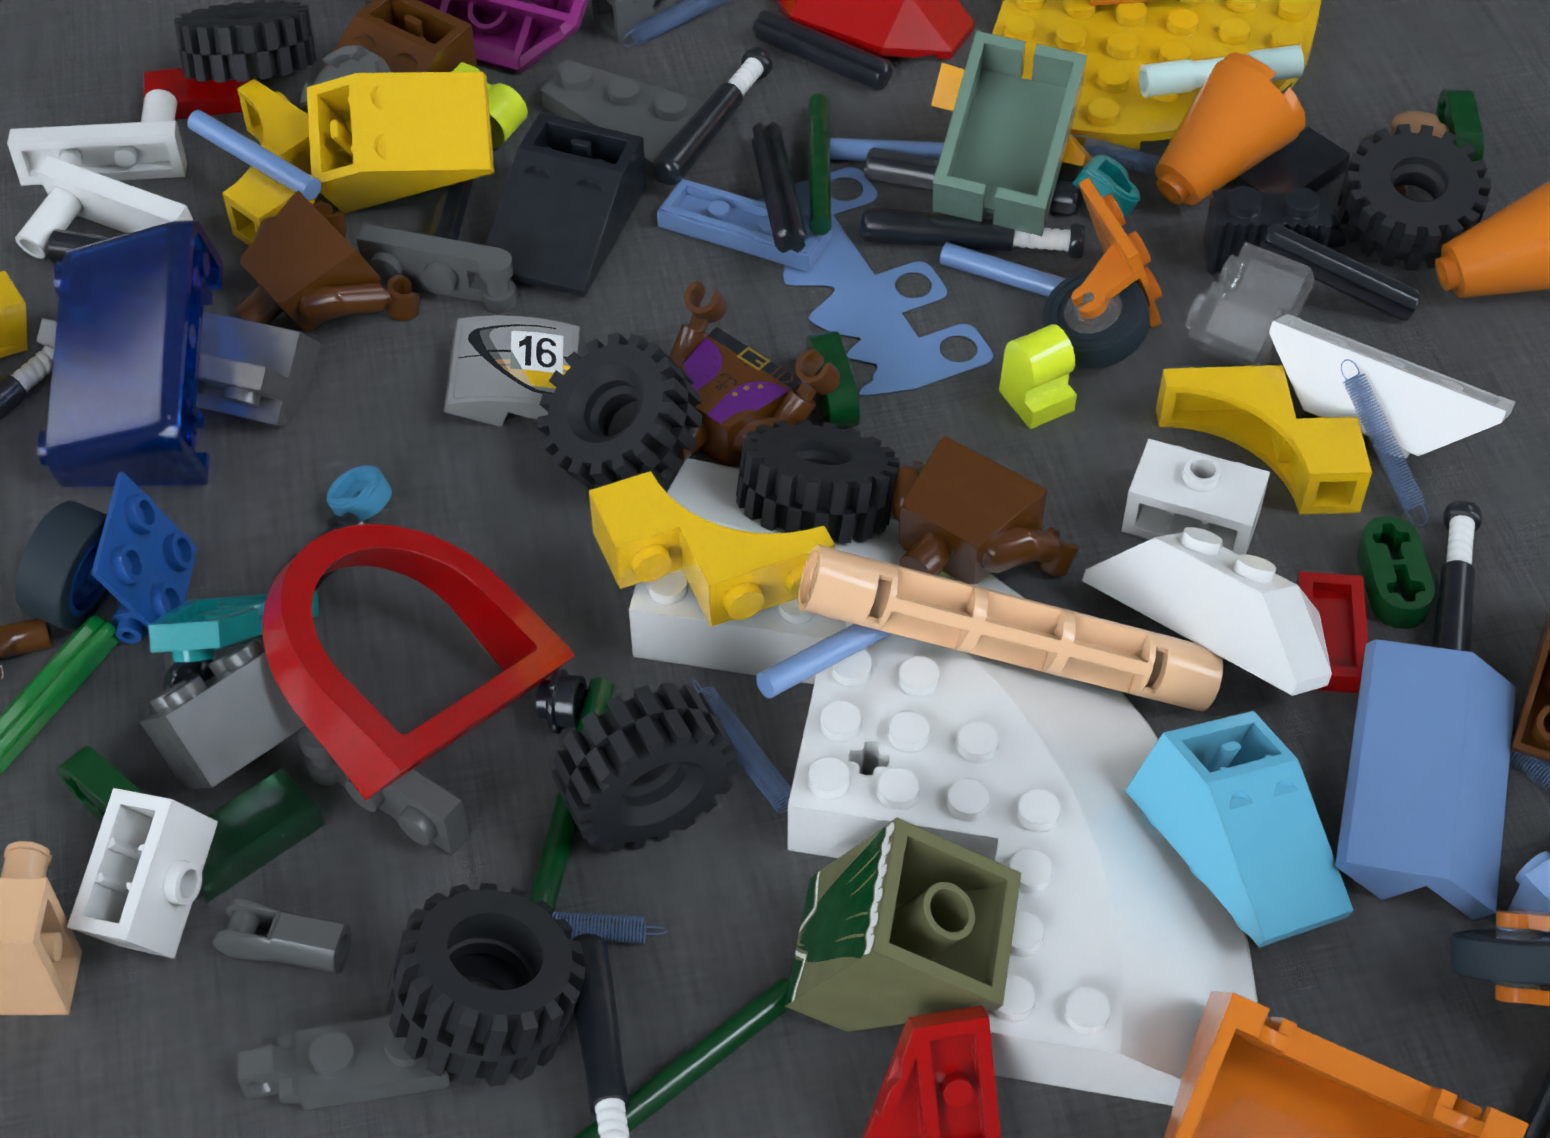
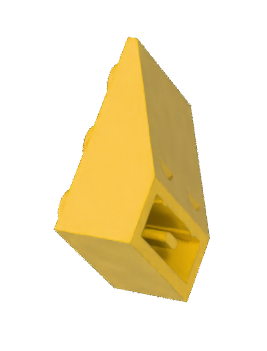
M484 72L354 73L307 87L311 176L321 182L320 193L344 214L494 173L487 76Z

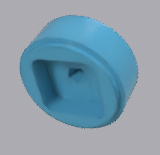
M367 465L359 466L345 472L334 481L329 488L326 501L335 515L341 517L346 512H350L363 522L384 508L391 497L392 488L379 468Z

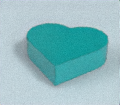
M1106 155L1094 156L1072 183L1081 190L1079 182L1090 178L1102 197L1109 193L1113 195L1125 217L1132 212L1141 198L1137 187L1128 180V174L1124 167Z

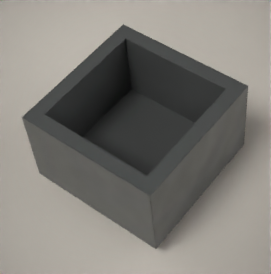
M258 638L246 645L242 643L209 663L208 666L214 675L204 682L200 675L188 682L183 680L150 701L156 712L140 723L184 790L214 787L306 726L277 685L269 667L264 646Z

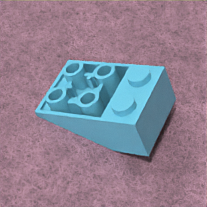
M1254 711L1162 733L1125 792L1146 815L1148 822L1160 831L1184 859L1193 875L1208 887L1232 915L1236 925L1249 935L1259 948L1350 916L1353 912V907L1339 869L1335 866L1334 855L1300 763L1296 756Z

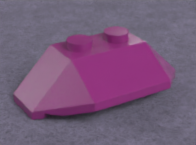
M418 0L472 24L476 62L518 73L524 72L578 31L588 0Z

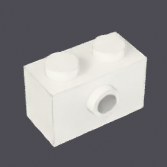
M1148 439L1128 491L1121 532L1150 540L1155 537L1182 533L1187 527H1195L1218 535L1223 541L1222 547L1238 555L1247 554L1261 512L1270 472L1247 466L1243 463L1232 462L1192 451L1181 446Z
M113 788L67 928L116 946L174 959L192 902L196 899L201 889L202 871L218 821L173 799Z

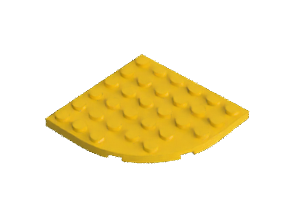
M1003 0L992 34L1026 41L1022 78L1032 80L1034 53L1037 44L1087 55L1083 87L1070 133L1073 136L1092 137V139L1095 138V140L1113 143V145L1116 144L1121 145V147L1140 150V145L1143 141L1166 139L1171 141L1201 88H1196L1185 93L1144 98L1139 86V69L1141 65L1184 59L1192 61L1226 57L1234 52L1248 54L1254 50L1299 45L1303 52L1305 68L1312 49L1322 0H1162L1090 6L1089 0ZM1299 78L1270 82L1282 92L1287 87L1292 88ZM1075 136V139L1084 146L1087 138Z

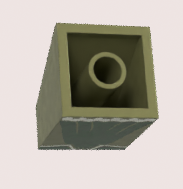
M898 817L810 878L785 1007L846 1032L905 1024L907 1018L911 1016L983 1005L986 1012L1002 1007L1021 872Z

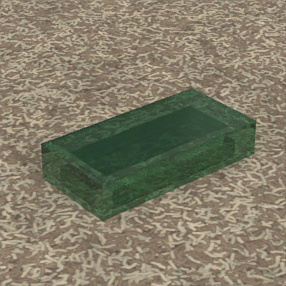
M280 768L208 815V817L218 821L202 871V885L199 893L207 903L324 826L320 810L283 768Z

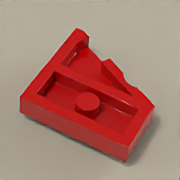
M983 1005L907 1018L862 1138H1001L990 1021Z

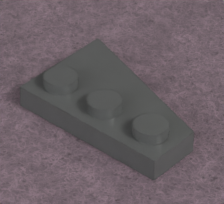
M569 59L563 62L541 89L543 107L560 118L643 137L646 175L658 183L661 182L657 180L652 170L655 158L706 103V101L678 92L666 90Z

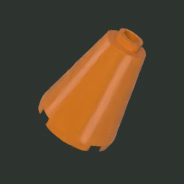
M1237 52L1228 54L1224 60L1222 59L1215 64L1155 167V173L1158 178L1156 182L1157 188L1167 200L1177 205L1181 203L1196 205L1210 196L1212 190H1219L1293 142L1306 126L1305 112L1298 97L1290 87L1282 94L1270 82L1276 75L1270 67L1249 55Z
M1550 180L1442 245L1441 257L1435 260V269L1438 280L1445 291L1452 290L1459 298L1550 290Z

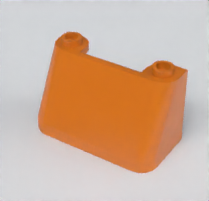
M1211 991L1196 1030L1164 1138H1524L1528 1123L1487 1106L1485 1111H1483L1481 1107L1457 1098L1458 1095L1442 1088L1431 1087L1303 1030L1297 1027V1023L1288 1019L1268 1017L1270 1008L1234 992Z

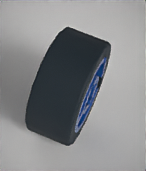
M67 500L55 506L40 521L27 542L19 562L15 580V600L22 612L67 630L78 629L89 617L95 614L110 593L91 574L107 514L81 503Z

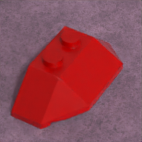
M774 0V2L778 3L785 17L881 56L918 58L935 55L937 59L951 60L973 33L975 22L958 0Z

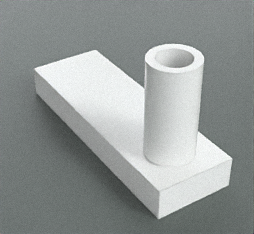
M162 89L148 92L144 98L141 122L10 129L7 144L21 186L42 185L36 171L48 156L117 181L186 177L187 160L177 120H175L176 98L170 92Z
M50 156L45 159L36 171L48 196L15 237L17 244L25 252L33 257L43 259L48 254V241L51 233L55 229L66 230L74 218L80 216L161 247L176 246L198 249L203 242L186 205Z

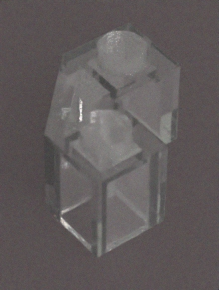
M1245 242L1239 256L1231 255L1226 261L1218 283L1213 281L1207 296L1199 294L1190 308L1186 327L1191 329L1188 336L1195 348L1239 366H1267L1272 355L1270 350L1274 344L1269 334L1273 320L1285 314L1299 317L1315 283L1311 267Z

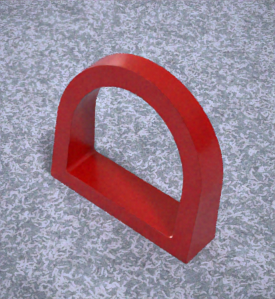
M360 524L347 526L323 534L310 542L275 578L265 601L262 618L264 649L277 685L297 715L347 775L365 801L539 686L541 680H547L555 670H559L576 656L570 647L502 579L478 559L443 539L396 525ZM353 566L379 567L412 578L437 594L453 609L503 672L408 734H401L343 676L323 649L315 631L312 616V600L315 587L323 575L337 569Z

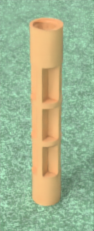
M815 545L806 560L800 580L798 607L801 611L1204 712L1211 706L1220 689L1223 676V659L1221 656L1197 643L860 555Z

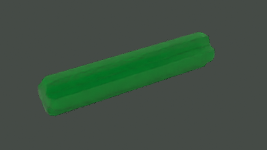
M98 616L89 617L0 715V775L119 642V639L116 637V628L109 621H104Z

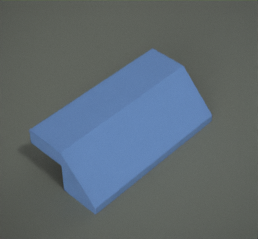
M1378 639L1366 643L1335 863L1338 869L1381 900L1427 886L1472 920L1496 913L1516 686L1473 652Z

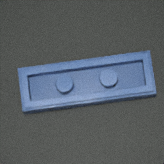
M682 179L675 186L657 211L658 227L807 272L811 270L832 238V227L825 235L813 234L809 229V216L802 214L806 228V235L804 236L806 246L799 253L792 249L782 253L775 247L764 202L686 179Z

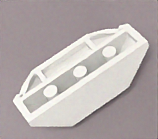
M1285 314L1273 320L1269 330L1272 341L1304 411L1319 417H1358L1361 414L1357 415L1358 412H1355L1357 409H1354L1356 407L1353 406L1355 403H1352L1354 400H1350V395H1347L1349 392H1346L1348 389H1345L1347 386H1344L1348 382L1344 384L1342 382L1346 381L1344 376L1349 379L1358 374L1356 366L1360 372L1358 376L1365 374L1363 377L1367 378L1364 380L1368 379L1365 383L1370 382L1368 385H1371L1369 387L1372 388L1370 391H1373L1371 394H1375L1372 397L1376 396L1375 399H1378L1374 403L1379 402L1375 406L1380 405L1376 409L1381 408L1375 413L1383 411L1375 416L1384 413V415L1376 419L1386 416L1379 420L1387 419L1380 424L1388 422L1381 427L1390 426L1382 430L1390 427L1391 429L1383 433L1392 430V432L1384 436L1394 433L1385 439L1395 436L1386 442L1396 439L1389 444L1398 443L1390 447L1398 444L1399 446L1391 450L1399 447L1400 449L1392 453L1402 450L1393 456L1400 453L1403 454L1398 457L1404 456L1403 458H1408L1410 453L1420 456L1498 425L1511 414L1515 405V401L1497 396L1311 324L1290 314ZM1349 359V360H1352V361L1354 362V363H1352L1351 361H1345V362L1342 364V372H1341V363H1342L1344 360ZM1359 420L1362 434L1367 436L1370 435L1366 434L1369 431L1365 432V426H1362L1364 423H1361V421L1363 420Z
M1187 527L1182 533L1152 538L1085 570L1083 582L1292 696L1328 686L1332 672L1319 611L1297 584L1275 574L1276 566L1257 556L1248 554L1238 555L1222 547V539L1210 531Z

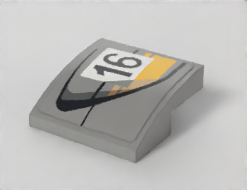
M507 315L474 316L457 319L454 328L444 412L502 427L508 412L536 420L540 416L548 415L549 412L539 405L543 393H554L556 387L549 380L555 370L564 375L571 367L565 359L574 351L578 354L580 326L541 318Z

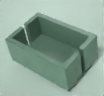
M976 31L933 181V211L982 222L984 213L993 214V225L1042 236L1083 87L1087 55L1037 44L1034 53L1032 80L1022 78L1026 41Z

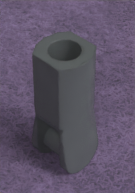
M235 898L229 901L226 913L230 920L226 929L218 931L213 939V945L221 953L236 959L275 961L336 974L342 972L351 948L352 934L348 923L286 912L243 898ZM256 929L269 931L267 937L254 935Z

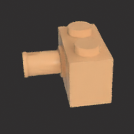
M29 841L13 842L5 848V860L0 877V1015H69L82 949L73 930L67 928L68 920L48 878H46L48 867L52 862V855H50V850L41 844Z

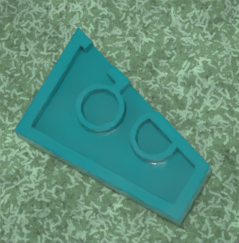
M317 590L314 591L312 600L313 617L319 616ZM268 594L188 599L148 625L151 653L172 651L173 662L203 661L214 658V650L224 649L228 645L262 635L263 611Z

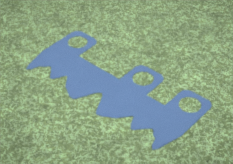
M847 167L831 172V182L838 178H852L862 185L863 192L857 199L851 201H840L831 196V240L809 272L785 265L783 278L785 284L792 286H828L834 288L833 294L818 306L808 319L829 332L837 331L839 335L861 339L846 354L847 358L875 364L877 369L873 374V381L863 386L859 395L869 396L917 389L991 362L993 359L992 350L977 329L969 324H958L920 338L917 336L902 313L943 299L947 295L946 286L933 268L921 261L912 262L875 275L834 215L872 203L877 199L878 193L871 182L865 178L863 171L858 168ZM808 179L796 183L795 188L801 212L809 216ZM764 197L757 200L765 203ZM919 273L931 281L932 288L923 297L908 298L896 290L895 282L904 274ZM964 336L976 344L977 353L969 361L953 362L941 354L940 345L948 337Z

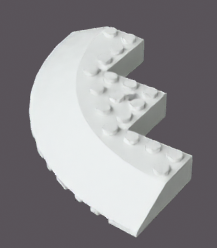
M688 458L684 461L683 466L680 468L667 492L678 504L690 512L718 525L755 533L785 532V530L780 528L770 531L761 527L762 519L750 520L744 515L745 508L738 507L736 503V490L740 468ZM890 518L889 525H886V530L879 535L873 532L872 539L861 541L857 537L852 536L851 543L838 544L835 538H832L836 550L898 566L900 558L907 552L898 543L900 522L893 518ZM682 569L668 573L655 581L637 583L629 607L633 657L756 676L773 665L852 625V623L801 611L798 607V599L761 610L747 619L731 620L710 627ZM941 571L938 575L940 577L962 582L954 578L953 576L945 573L944 571ZM989 574L978 584H971L1024 598L992 574ZM891 634L804 680L802 683L814 684L788 802V850L839 858L898 817L1021 872L1004 1002L1002 1007L994 1011H987L990 1021L995 1076L1174 1106L1196 1030L1211 991L1234 992L1258 1003L1246 933L1236 925L1232 915L1208 887L1193 875L1184 859L1160 831L1148 822L1146 815L1125 792L1159 739L1148 722L1123 692L896 634Z

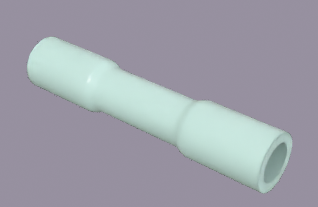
M1299 45L1254 50L1245 54L1264 63L1276 73L1270 81L1299 78L1303 75L1304 56ZM1225 57L1198 61L1184 59L1141 65L1139 69L1141 93L1146 98L1185 93L1196 88H1202L1215 64L1222 59L1224 60Z

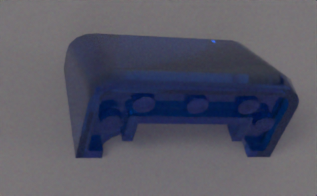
M198 220L170 221L66 251L63 262L56 263L54 268V287L59 297L47 430L40 431L37 449L41 465L49 466L52 476L62 487L115 486L119 472H124L137 486L208 485L210 456L207 452H196L194 448L197 444V429L204 427V416L196 406L203 308L204 305H212L213 293L211 290H222L224 263Z

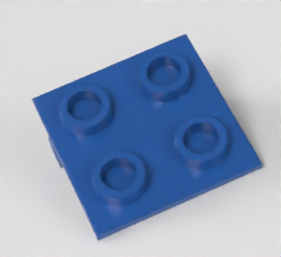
M119 472L116 478L91 574L119 600L117 612L113 615L112 625L116 628V637L124 643L135 644L140 642L143 636L149 635V624L185 602L198 547L154 503L151 497L146 495L124 472Z

